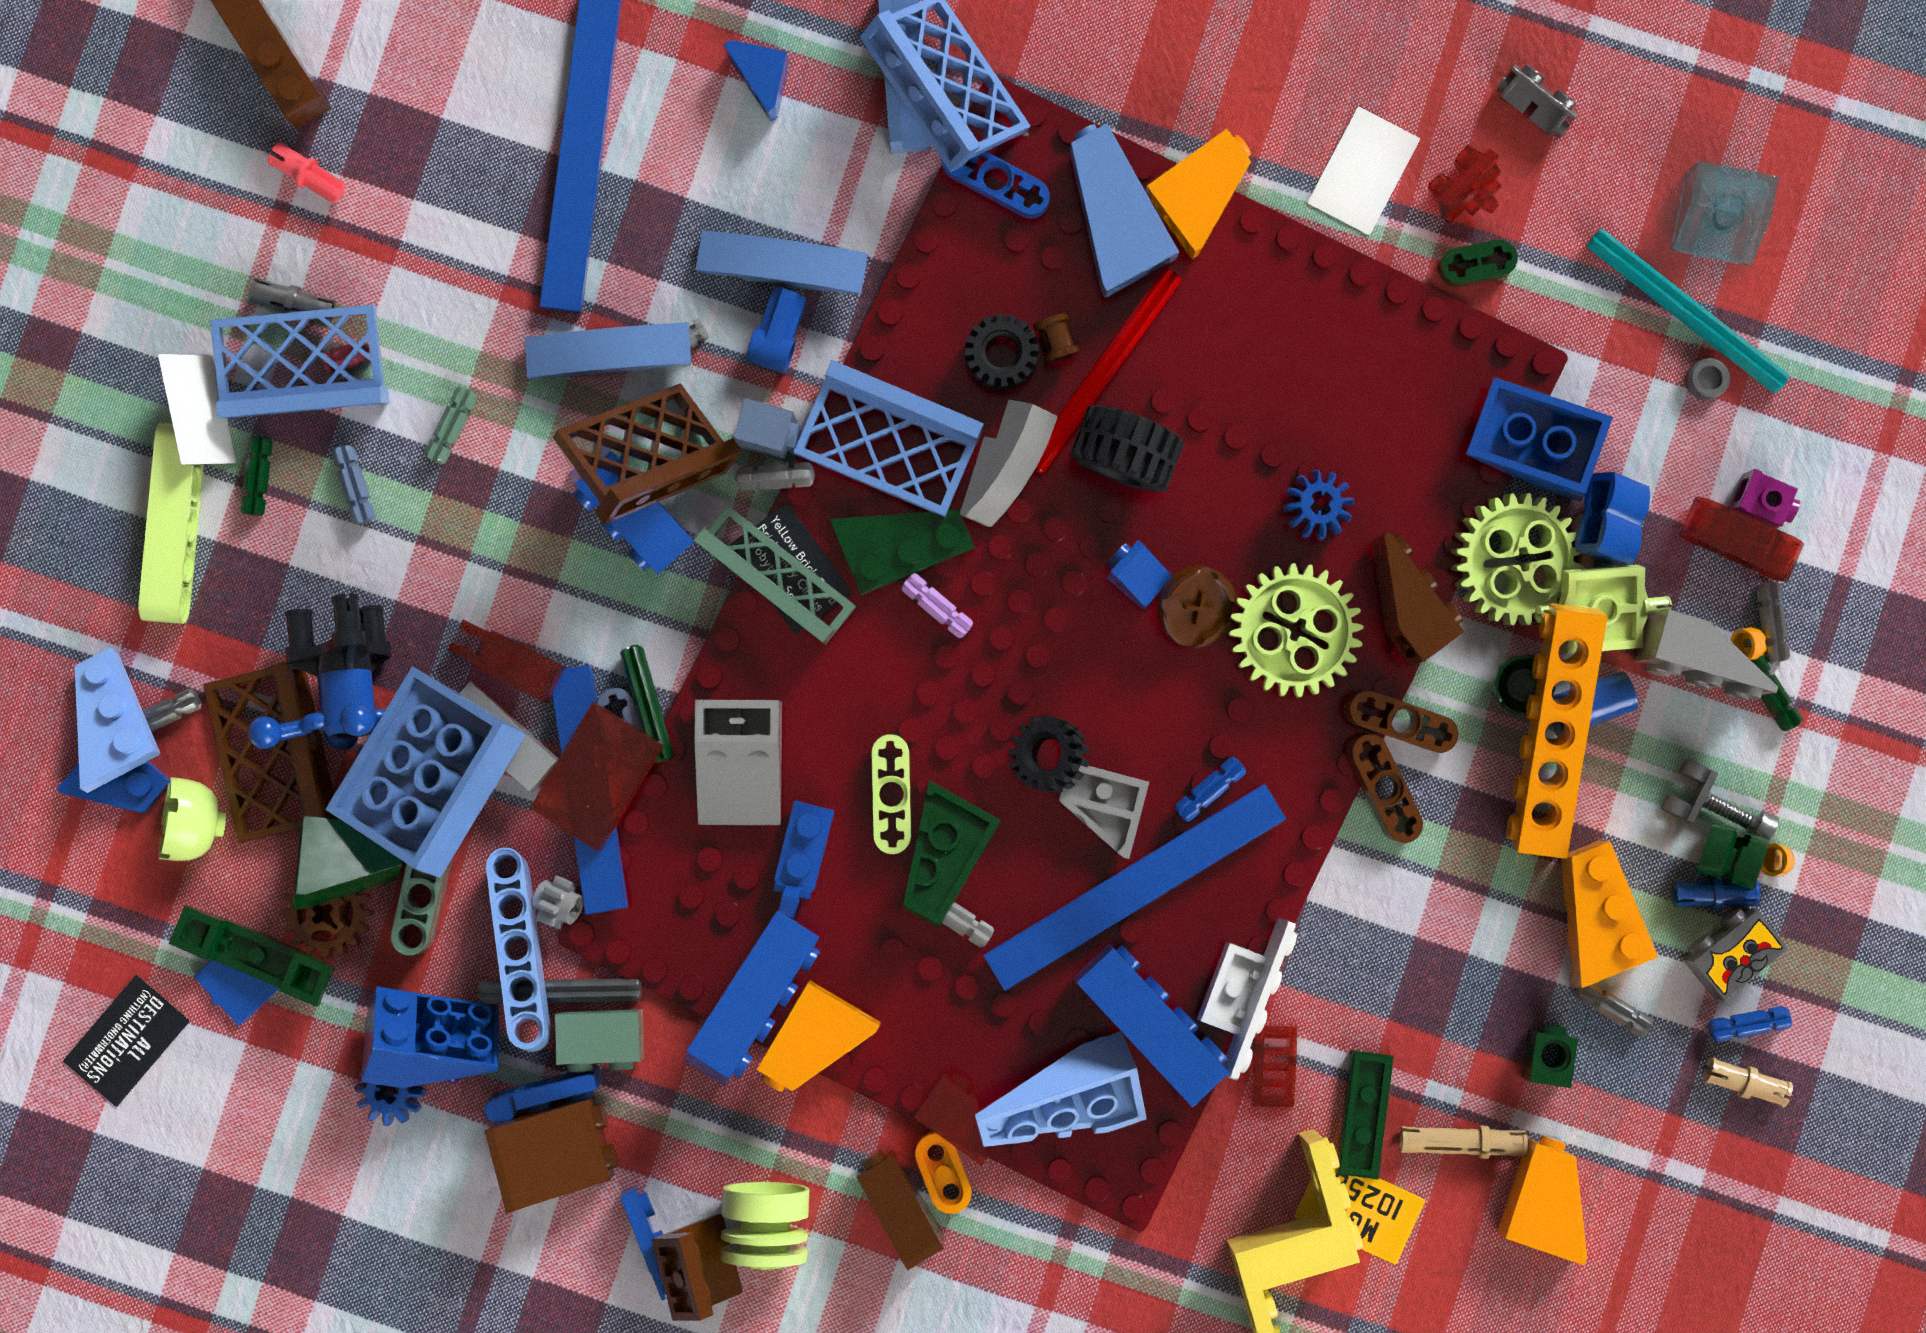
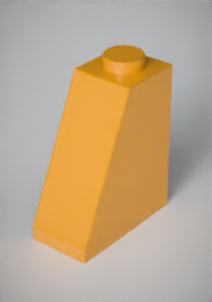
M1228 129L1222 131L1146 187L1145 192L1155 210L1192 260L1200 254L1251 163L1248 158L1251 152L1244 140L1239 135L1233 137Z
M810 980L757 1068L759 1072L764 1074L761 1080L780 1092H783L785 1087L794 1091L875 1034L881 1022Z
M1542 1135L1540 1142L1528 1138L1527 1156L1521 1158L1497 1232L1505 1239L1585 1266L1587 1251L1576 1156L1565 1151L1566 1143L1544 1135Z

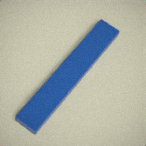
M591 665L551 671L549 674L585 915L629 908L602 727L597 708L598 701L593 668Z

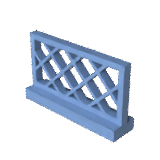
M923 0L892 14L887 10L876 15L861 34L860 39L950 172L962 167L969 159L1025 133L1031 127L946 0ZM935 9L943 21V28L925 21L926 12ZM899 23L916 29L914 41L908 39ZM924 33L941 40L940 51L922 44ZM949 44L960 47L966 55V60L963 61L948 55ZM921 56L938 63L937 74L932 73L928 69ZM946 67L964 73L963 84L945 78ZM972 77L985 83L989 89L988 95L971 88ZM943 90L961 96L960 108L955 107ZM969 100L986 106L985 118L968 112ZM995 110L1006 114L1013 126L1008 128L995 123ZM966 124L984 130L983 140L978 142Z
M376 305L210 320L219 401L216 402L217 418H239L389 403L388 387L384 386ZM366 314L368 331L357 343L344 333L341 328L351 316ZM341 317L336 324L327 319ZM312 319H320L331 329L318 347L300 334ZM291 321H300L295 328H293L291 325L287 323ZM270 323H279L290 332V335L277 351L259 337ZM248 325H259L254 332L246 327ZM238 327L249 336V339L236 355L224 346L222 328ZM336 334L354 347L340 366L322 352ZM295 338L313 351L300 369L282 356ZM368 341L370 353L363 348ZM255 342L273 355L259 373L242 360L243 356ZM359 352L371 361L373 379L358 381L345 371ZM225 354L232 359L227 366ZM318 356L336 370L325 384H316L305 375V372ZM278 360L295 373L285 388H276L264 378ZM238 364L252 375L254 379L244 391L230 393L228 375ZM340 375L349 380V382L335 383ZM300 379L308 384L306 386H295ZM259 383L263 384L266 388H268L263 390H254Z
M831 360L825 374V380L793 453L945 518L974 448L979 441L984 423ZM830 390L847 397L852 411L829 420L824 404ZM853 400L860 402L865 406L856 409ZM873 409L883 412L890 427L867 436L859 415ZM822 413L825 422L816 425L819 415ZM891 416L898 418L903 422L894 425ZM855 417L863 438L840 446L832 426ZM910 425L921 428L927 443L905 452L897 431ZM828 428L836 447L835 449L823 454L806 449L811 434ZM929 432L941 436V438L932 441ZM892 433L901 454L878 462L870 441ZM947 441H952L965 447L960 461L946 467L942 466L935 446ZM866 444L873 465L861 470L849 467L843 452ZM930 449L938 470L916 478L908 457ZM839 454L842 464L829 458ZM903 459L911 481L898 486L887 483L881 468ZM876 470L880 480L867 475V473ZM955 470L952 480L949 483L946 473ZM941 475L947 489L941 505L925 499L919 484ZM914 486L917 495L910 493L905 489Z

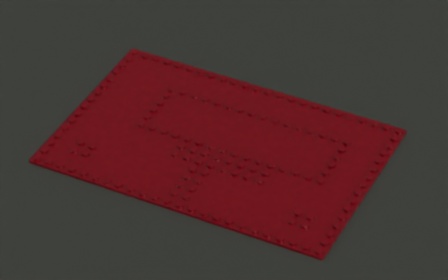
M997 76L1031 127L1025 133L986 152L1042 181L1050 193L1049 206L1046 212L1035 219L1024 218L949 178L941 166L843 365L984 423L979 441L974 448L948 509L961 511L984 437L997 438L1008 400L1034 404L1058 416L1164 268H1169L1181 277L1179 286L1093 405L1114 407L1142 416L1170 429L1183 440L1184 446L1167 491L1149 492L1133 488L1103 477L1079 465L1070 456V452L1080 428V423L1044 474H1039L1035 471L1032 473L1022 491L992 527L984 526L962 516L975 549L915 573L927 582L926 586L929 589L933 587L957 607L955 611L959 614L963 612L972 620L973 625L964 637L957 638L947 629L949 627L947 624L944 623L942 625L918 605L919 601L916 598L912 600L902 591L901 587L908 577L861 596L830 519L930 511L797 456L794 463L809 462L812 464L815 471L813 485L809 487H795L794 483L792 488L780 489L767 517L786 503L790 505L851 589L852 594L846 599L853 603L856 608L825 645L805 628L799 633L794 634L772 602L737 576L665 720L674 755L671 759L661 763L652 762L648 755L616 819L629 908L585 915L583 904L582 911L576 921L570 925L564 923L558 935V943L627 979H638L641 982V986L708 1018L777 910L779 911L783 893L774 891L776 883L774 878L794 800L835 810L816 888L814 891L812 890L810 900L800 898L796 916L791 918L819 936L814 948L821 952L808 972L800 968L792 981L798 988L786 1007L778 1003L770 1018L776 1022L763 1043L757 1039L754 1042L768 1049L770 1048L806 985L811 980L881 1022L875 1034L819 1072V1074L927 1128L943 1132L950 1136L952 1140L1135 1231L1142 1232L1147 1228L1214 1088L1192 1108L1122 1032L1137 1067L1146 1120L1106 1133L1094 1134L1092 1128L1072 1130L1071 1137L1058 1138L1056 1132L1042 1133L1029 1142L984 1147L975 1114L1080 1045L1121 1031L1073 978L1108 944L1115 950L1122 945L1141 965L1135 972L1143 980L1151 976L1170 996L1164 1003L1172 1011L1179 1006L1199 1027L1193 1034L1200 1041L1207 1036L1226 1056L1234 1033L1197 1019L1226 942L1264 956L1277 919L1282 918L1295 923L1361 787L1346 757L1347 743L1351 737L1358 733L1374 734L1383 740L1385 738V735L1350 723L1344 715V701L1351 692L1358 689L1374 691L1402 701L1420 665L1418 663L1410 666L1386 634L1372 541L1389 530L1394 537L1397 534L1401 535L1413 552L1410 559L1418 570L1425 568L1437 583L1438 588L1434 590L1444 604L1451 602L1457 589L1455 583L1463 577L1462 572L1451 570L1453 565L1461 563V557L1452 554L1451 550L1463 547V542L1458 540L1455 534L1468 533L1469 529L1463 522L1464 518L1478 520L1474 508L1476 506H1484L1489 509L1488 499L1496 497L1500 499L1511 478V475L1466 455L1493 379L1495 377L1550 396L1565 367L1568 356L1564 351L1236 191L1197 257L1193 260L1190 258L1162 220L1179 251L1176 260L1104 298L1099 286L1069 153L1071 143L1075 141L1074 135L1077 132L1095 124L1096 128L1101 126ZM983 82L979 92L988 95L989 89ZM973 101L968 112L985 118L986 106ZM995 110V123L1008 128L1013 126L1006 114ZM966 124L977 141H982L984 130ZM1112 132L1145 191L1147 185L1178 164ZM979 159L977 167L968 162L964 164L973 169L971 179L977 180L978 170L985 161ZM991 169L986 172L983 180L989 189L999 190L1006 185L1007 176L1000 169ZM1015 178L1013 188L1006 198L1012 200L1013 193L1016 192L1025 198V207L1030 208L1033 203L1040 205L1042 202L1038 200L1039 192L1032 189L1031 193L1026 194L1018 190V184L1021 181ZM996 313H1003V316H1010V314L1017 316L1019 321L1022 322L1024 320L1029 324L1028 327L1031 331H1034V323L1054 315L1067 313L1069 320L1066 324L1073 345L1078 346L1080 351L1079 354L1071 358L1046 364L1044 358L1047 354L1040 333L1034 331L1039 347L1035 370L1024 384H1019L1014 389L1008 391L1007 388L994 391L992 387L987 386L985 388L980 385V381L974 380L970 375V370L965 362L966 339L970 335L972 327L976 323L982 322V318L988 315L989 318L994 317ZM998 337L988 343L985 354L987 360L992 365L1003 368L1011 365L1016 360L1018 351L1013 341L1005 337ZM830 390L824 404L829 420L852 411L847 397ZM853 400L856 409L865 406L864 404ZM873 409L859 415L867 436L890 427L885 414L879 410ZM820 413L816 425L825 422L822 413ZM891 416L894 425L903 422L902 420ZM855 417L832 426L840 446L863 438ZM910 425L897 431L905 452L927 443L922 429L917 426ZM828 428L811 434L806 445V449L818 454H823L836 448ZM929 432L932 441L941 438V436ZM892 433L870 441L878 462L901 454ZM947 441L935 446L942 466L946 467L960 461L965 447L955 442ZM866 444L843 452L848 466L853 469L861 470L873 465ZM930 449L908 457L916 478L938 470ZM839 454L829 458L842 464ZM903 459L881 468L886 482L891 485L898 486L911 481ZM876 470L867 473V475L880 480ZM955 470L946 473L949 483L952 480ZM1313 470L1320 471L1322 482L1325 481L1330 472L1335 473L1336 480L1332 486L1337 488L1344 482L1349 485V488L1340 494L1341 498H1354L1352 506L1341 508L1352 515L1351 521L1346 523L1337 520L1342 532L1334 535L1327 528V536L1324 540H1318L1315 527L1307 538L1302 537L1301 532L1305 526L1302 521L1293 528L1288 524L1291 519L1297 516V513L1283 511L1285 504L1296 502L1285 494L1286 490L1290 487L1300 490L1296 483V478L1300 475L1306 477L1311 483L1310 477ZM941 475L920 483L919 486L924 498L941 505L947 491ZM914 486L905 489L906 491L917 495ZM1313 495L1314 503L1310 506L1311 510L1314 513L1321 510V515H1325L1323 508L1327 505V501L1323 497L1316 500V495ZM1139 540L1172 576L1186 567L1204 565L1219 571L1232 583L1236 599L1243 598L1247 600L1250 599V596L1246 593L1244 587L1250 584L1259 589L1260 585L1257 579L1259 574L1263 573L1271 581L1273 580L1272 569L1276 566L1286 576L1289 565L1292 563L1296 564L1299 575L1303 574L1306 566L1312 565L1313 577L1317 578L1323 571L1327 570L1329 572L1327 584L1332 585L1341 580L1343 583L1338 591L1339 595L1343 596L1348 593L1354 595L1346 605L1348 609L1360 608L1361 610L1360 613L1351 617L1352 623L1364 626V629L1352 633V638L1361 641L1362 646L1349 649L1348 652L1354 655L1357 660L1355 663L1342 662L1341 665L1347 672L1345 677L1338 676L1335 673L1331 674L1334 681L1333 687L1328 688L1322 681H1318V694L1313 695L1308 686L1305 685L1302 697L1296 698L1293 686H1289L1284 696H1279L1278 684L1274 683L1270 689L1265 691L1263 690L1265 680L1263 676L1253 681L1249 680L1250 674L1254 669L1251 665L1243 668L1238 667V664L1245 658L1243 652H1231L1233 647L1240 644V638L1230 637L1228 632L1238 629L1239 623L1232 621L1223 635L1207 646L1195 647L1178 644L1161 629L1157 618V604L1162 589L1146 608L1142 610L1106 578L1112 570L1106 564L1124 543L1132 547ZM1281 592L1277 596L1276 604L1278 609L1282 613L1293 614L1297 607L1295 597L1288 592ZM837 604L819 617V619L829 626L844 607ZM1236 604V607L1233 606L1231 614H1242L1243 609ZM1317 611L1313 618V624L1319 632L1329 633L1333 627V619L1329 613ZM1268 612L1263 613L1264 619L1291 631L1289 638L1292 641L1301 636L1324 650L1328 649V643L1303 633L1300 630L1301 622L1297 621L1292 625H1288ZM1263 628L1258 633L1257 639L1261 648L1272 651L1277 647L1278 636L1272 629ZM1299 647L1295 652L1294 659L1298 667L1309 670L1314 665L1315 658L1310 649ZM695 700H779L782 702L781 825H698ZM1367 701L1365 703L1359 702L1356 709L1362 712V716L1363 714L1380 717L1383 711L1368 706ZM1041 715H1049L1074 724L1079 728L1077 731L1083 733L1087 739L1082 744L1089 746L1090 753L1083 754V759L1089 760L1088 766L1149 782L1129 859L1119 855L1059 802L1060 793H1047L1024 785L1025 782L1019 781L1014 776L1018 771L1010 768L1009 762L1015 761V758L1008 756V749H1016L1017 743L1012 742L1011 738L1013 734L1021 737L1023 733L1017 728L1022 723L1030 726L1028 719L1032 717L1041 719ZM889 734L897 735L907 743L910 760L911 840L907 848L897 854H887L876 846L873 829L872 748L880 737ZM1055 739L1044 741L1038 750L1037 762L1043 770L1052 769L1060 759L1061 747ZM888 741L885 749H879V757L886 758L887 771L878 770L879 779L886 776L904 778L903 768L895 771V758L902 757L903 752L902 749L895 748L894 741ZM1363 743L1364 751L1359 754V757L1368 759L1372 764L1370 752L1375 749L1374 745ZM1230 757L1237 758L1245 767L1246 774L1236 783L1231 782L1229 784L1230 788L1208 807L1200 808L1199 811L1201 813L1189 822L1184 821L1175 811V804L1184 796L1189 797L1191 795L1190 791L1213 771L1218 772L1221 770L1220 765ZM929 780L1001 820L998 829L955 900V903L974 914L976 921L980 922L983 920L994 928L993 935L984 947H978L969 941L970 936L967 934L962 936L943 923L938 929L903 909ZM888 782L881 787L879 795L885 805L893 807L901 803L904 792L898 783ZM1262 784L1267 786L1286 820L1004 991L983 955ZM880 810L879 819L888 818V830L881 832V840H888L889 847H897V841L904 839L905 835L904 831L897 830L896 818L905 819V810L895 813Z

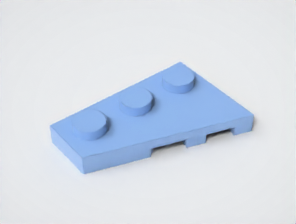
M110 647L75 665L80 789L88 793L161 754L118 651Z

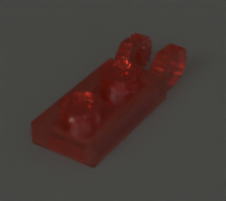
M462 620L459 628L463 629L465 633L473 637H479L486 642L479 655L470 651L468 647L451 642L448 651L474 663L473 667L542 702L548 703L565 669L564 665L493 630L489 632L467 620Z

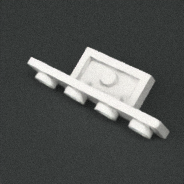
M1278 918L1264 956L1232 943H1225L1197 1017L1198 1020L1234 1033L1226 1054L1228 1059L1223 1063V1066L1230 1072L1227 1077L1238 1080L1240 1073H1245L1250 1065L1253 1054L1250 1046L1255 1033L1259 1034L1266 1023L1267 1011L1264 1009L1270 994L1274 995L1279 988L1282 979V972L1279 969L1285 955H1290L1296 942L1297 934L1294 932L1296 924L1282 918Z

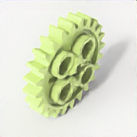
M1514 493L1504 494L1503 503L1498 497L1488 499L1489 509L1484 506H1476L1474 508L1478 520L1464 518L1463 522L1469 529V532L1455 534V537L1463 542V547L1451 550L1452 554L1461 557V563L1453 565L1451 570L1462 572L1464 576L1455 583V586L1469 588L1463 600L1466 602L1478 600L1474 612L1483 614L1489 610V621L1498 622L1503 616L1504 625L1514 626L1517 618L1520 625H1531L1532 616L1535 619V614H1539L1535 612L1536 606H1549L1550 603L1558 604L1557 599L1560 600L1562 570L1584 569L1583 565L1574 562V556L1581 554L1576 552V547H1572L1571 543L1576 539V532L1567 533L1565 530L1570 525L1572 519L1570 517L1557 519L1560 506H1550L1545 510L1547 498H1536L1533 503L1530 493L1520 494L1518 501ZM1533 526L1540 533V541L1535 547L1531 545L1528 539V533ZM1494 531L1501 537V547L1496 553L1493 552L1489 545V538ZM1545 551L1551 553V557L1545 560L1519 562L1516 565H1498L1489 568L1483 565L1485 560L1515 557L1519 554H1536ZM1538 567H1541L1545 573V581L1540 587L1535 584L1533 579L1534 572ZM1499 572L1504 574L1507 581L1506 587L1501 593L1496 590L1494 585L1495 577Z
M1292 563L1289 565L1287 575L1284 576L1281 569L1276 566L1272 569L1273 580L1270 581L1267 576L1261 573L1257 576L1260 585L1259 589L1250 584L1244 587L1246 593L1250 596L1249 600L1243 598L1236 599V604L1243 609L1242 614L1230 615L1229 619L1239 623V628L1228 632V636L1240 638V644L1233 647L1231 652L1244 653L1245 658L1238 664V667L1243 668L1251 665L1254 668L1249 677L1250 681L1263 676L1265 678L1263 690L1267 691L1276 683L1278 684L1279 696H1284L1289 686H1293L1294 694L1298 698L1302 697L1304 686L1307 685L1310 692L1315 695L1319 693L1318 681H1322L1324 685L1331 688L1334 686L1332 673L1341 677L1347 675L1345 668L1341 665L1342 662H1356L1355 656L1348 651L1350 648L1362 646L1361 641L1352 638V633L1364 629V626L1352 623L1351 617L1360 613L1361 610L1360 608L1348 609L1346 604L1354 595L1352 593L1343 596L1339 595L1338 591L1343 583L1341 580L1332 585L1327 584L1329 573L1327 570L1315 578L1313 577V566L1308 565L1304 569L1303 574L1299 575L1296 564ZM1281 592L1291 593L1295 597L1297 607L1293 614H1285L1278 609L1276 600ZM1317 611H1325L1331 615L1333 627L1329 633L1319 632L1315 628L1313 618ZM1268 612L1288 625H1292L1297 621L1301 622L1300 630L1307 635L1328 643V649L1324 650L1301 636L1292 641L1289 638L1291 635L1289 629L1264 619L1263 613ZM1263 628L1272 629L1278 636L1277 647L1272 651L1264 650L1258 643V633ZM1299 647H1306L1314 654V665L1309 670L1301 669L1295 663L1294 655Z

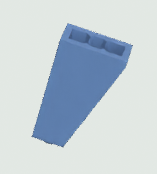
M1106 123L1099 128H1096L1095 124L1077 132L1074 135L1075 141L1071 143L1069 152L1099 286L1104 298L1173 262L1179 253Z

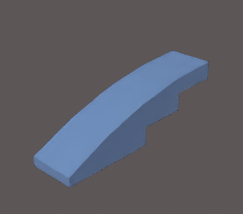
M702 230L695 270L702 274L739 277L745 281L782 284L788 288L861 294L868 254L792 240Z
M689 322L602 328L525 337L527 379L609 375V372L648 371L650 368L691 366Z

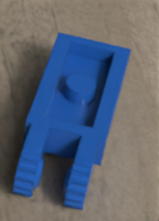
M595 1065L592 1071L569 1072L506 1089L501 1093L498 1092L486 1103L484 1115L487 1116L490 1122L500 1123L501 1120L503 1122L512 1120L516 1112L529 1107L530 1113L553 1107V1101L569 1097L570 1102H577L590 1098L594 1095L593 1090H596L602 1081L599 1067Z

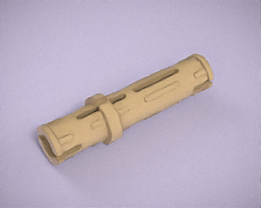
M1480 1125L1478 1129L1401 1126L1400 1152L1478 1155L1480 1159H1489L1490 1155L1526 1157L1528 1137L1526 1130H1495Z

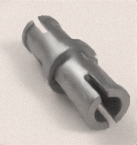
M257 277L252 281L248 295L249 303L274 308L283 313L336 308V300L301 291V287L291 285L290 287L281 286ZM312 319L314 321L323 323L320 319Z

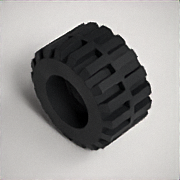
M1088 406L1072 446L1070 456L1084 468L1113 481L1140 490L1161 492L1168 489L1184 442L1170 429L1142 416L1109 406Z

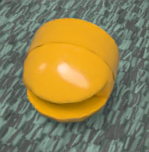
M1751 627L1742 628L1734 631L1731 635L1730 641L1750 660L1759 658L1767 649L1766 636L1759 629ZM1746 639L1751 640L1752 646H1746Z
M1770 843L1761 871L1765 875L1775 877L1788 874L1795 864L1793 852L1785 845Z

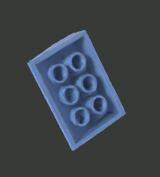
M412 666L325 810L414 869L441 878L527 734Z

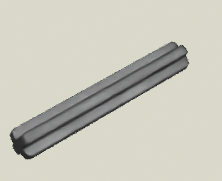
M638 979L544 980L547 1003L638 1001L642 996V986ZM523 980L517 984L514 995L518 1001H526L532 996L534 989L530 980ZM483 981L479 983V1002L483 1004H503L501 981Z

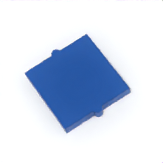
M212 959L193 976L212 996V1004L220 1005L238 1026L242 1025L280 990L276 986Z

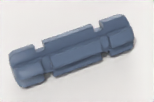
M343 445L333 449L332 456L335 466L340 467L338 476L346 502L352 506L349 508L352 521L355 524H365L374 520L376 515L372 503L367 501L370 496L361 467L356 465V462L359 460L355 448L351 445Z

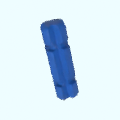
M1230 757L1220 765L1221 770L1218 772L1213 771L1190 791L1191 795L1189 797L1184 796L1175 804V811L1184 821L1189 822L1201 813L1199 811L1200 808L1208 807L1230 788L1229 784L1231 782L1236 783L1246 774L1245 767L1237 758Z
M1783 1006L1768 1008V1012L1758 1010L1732 1015L1730 1019L1721 1017L1711 1019L1708 1022L1711 1039L1716 1042L1732 1040V1036L1743 1038L1769 1033L1770 1029L1779 1031L1789 1029L1792 1026L1789 1009Z

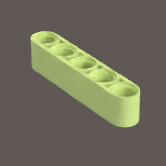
M160 422L157 425L154 437L138 609L142 621L184 624L188 620L191 605L204 464H181L173 424Z

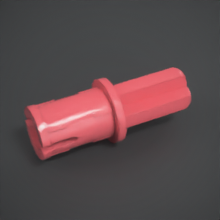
M283 142L277 143L272 148V151L280 156L275 157L269 154L268 164L295 179V184L298 187H307L331 203H337L344 196L346 184L319 167L316 159L303 157Z

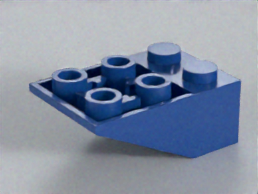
M376 986L365 1020L361 1082L406 1088L496 1072L498 1069L499 1005Z

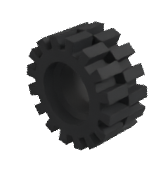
M996 313L994 317L989 318L988 315L982 318V322L976 323L972 327V331L966 339L965 362L970 370V375L974 380L980 381V385L985 388L987 386L992 387L994 391H1000V389L1005 388L1008 391L1014 389L1019 384H1024L1027 378L1033 374L1038 360L1039 347L1036 335L1033 330L1029 329L1027 322L1024 320L1022 322L1019 321L1017 316L1012 314L1010 316H1003V313ZM998 337H1005L1013 341L1018 351L1016 360L1011 365L1003 368L992 365L987 360L985 354L988 343Z
M1041 715V719L1037 717L1028 719L1030 726L1022 723L1017 728L1023 733L1021 737L1013 734L1011 738L1012 742L1017 743L1016 749H1008V756L1015 758V761L1009 762L1010 768L1018 771L1014 776L1019 781L1025 782L1024 785L1047 793L1063 792L1062 787L1067 789L1074 787L1075 784L1072 779L1081 780L1084 776L1083 773L1078 771L1080 766L1088 767L1089 760L1083 759V754L1090 753L1089 746L1082 744L1083 741L1087 740L1084 734L1078 732L1079 728L1074 724L1049 715ZM1055 739L1061 747L1060 759L1052 769L1043 770L1037 762L1038 750L1044 741Z

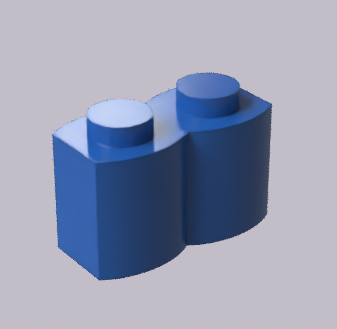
M1616 472L1593 473L1584 497L1585 513L1580 520L1576 532V552L1609 565H1632L1641 548V524L1648 513L1650 504L1649 486Z

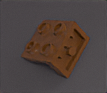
M722 1214L711 1215L651 1239L672 1321L703 1320L714 1315L713 1305L737 1296L743 1291L737 1266L721 1261V1248L730 1244V1242L721 1239L722 1230L727 1229Z

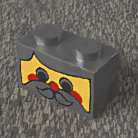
M1740 908L1733 910L1720 921V924L1723 926L1711 937L1709 934H1705L1695 940L1688 948L1691 953L1682 959L1715 999L1727 1000L1789 950L1758 910L1746 908L1743 911Z

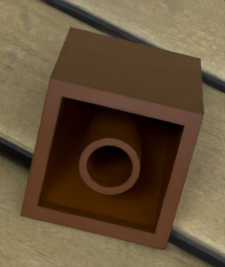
M594 1095L581 1101L566 1102L543 1111L518 1115L509 1121L503 1122L501 1120L500 1123L497 1122L485 1130L506 1213L610 1181L615 1175L614 1168H618L619 1163L613 1143L607 1144L603 1130V1128L608 1127L606 1111L602 1103L596 1104Z

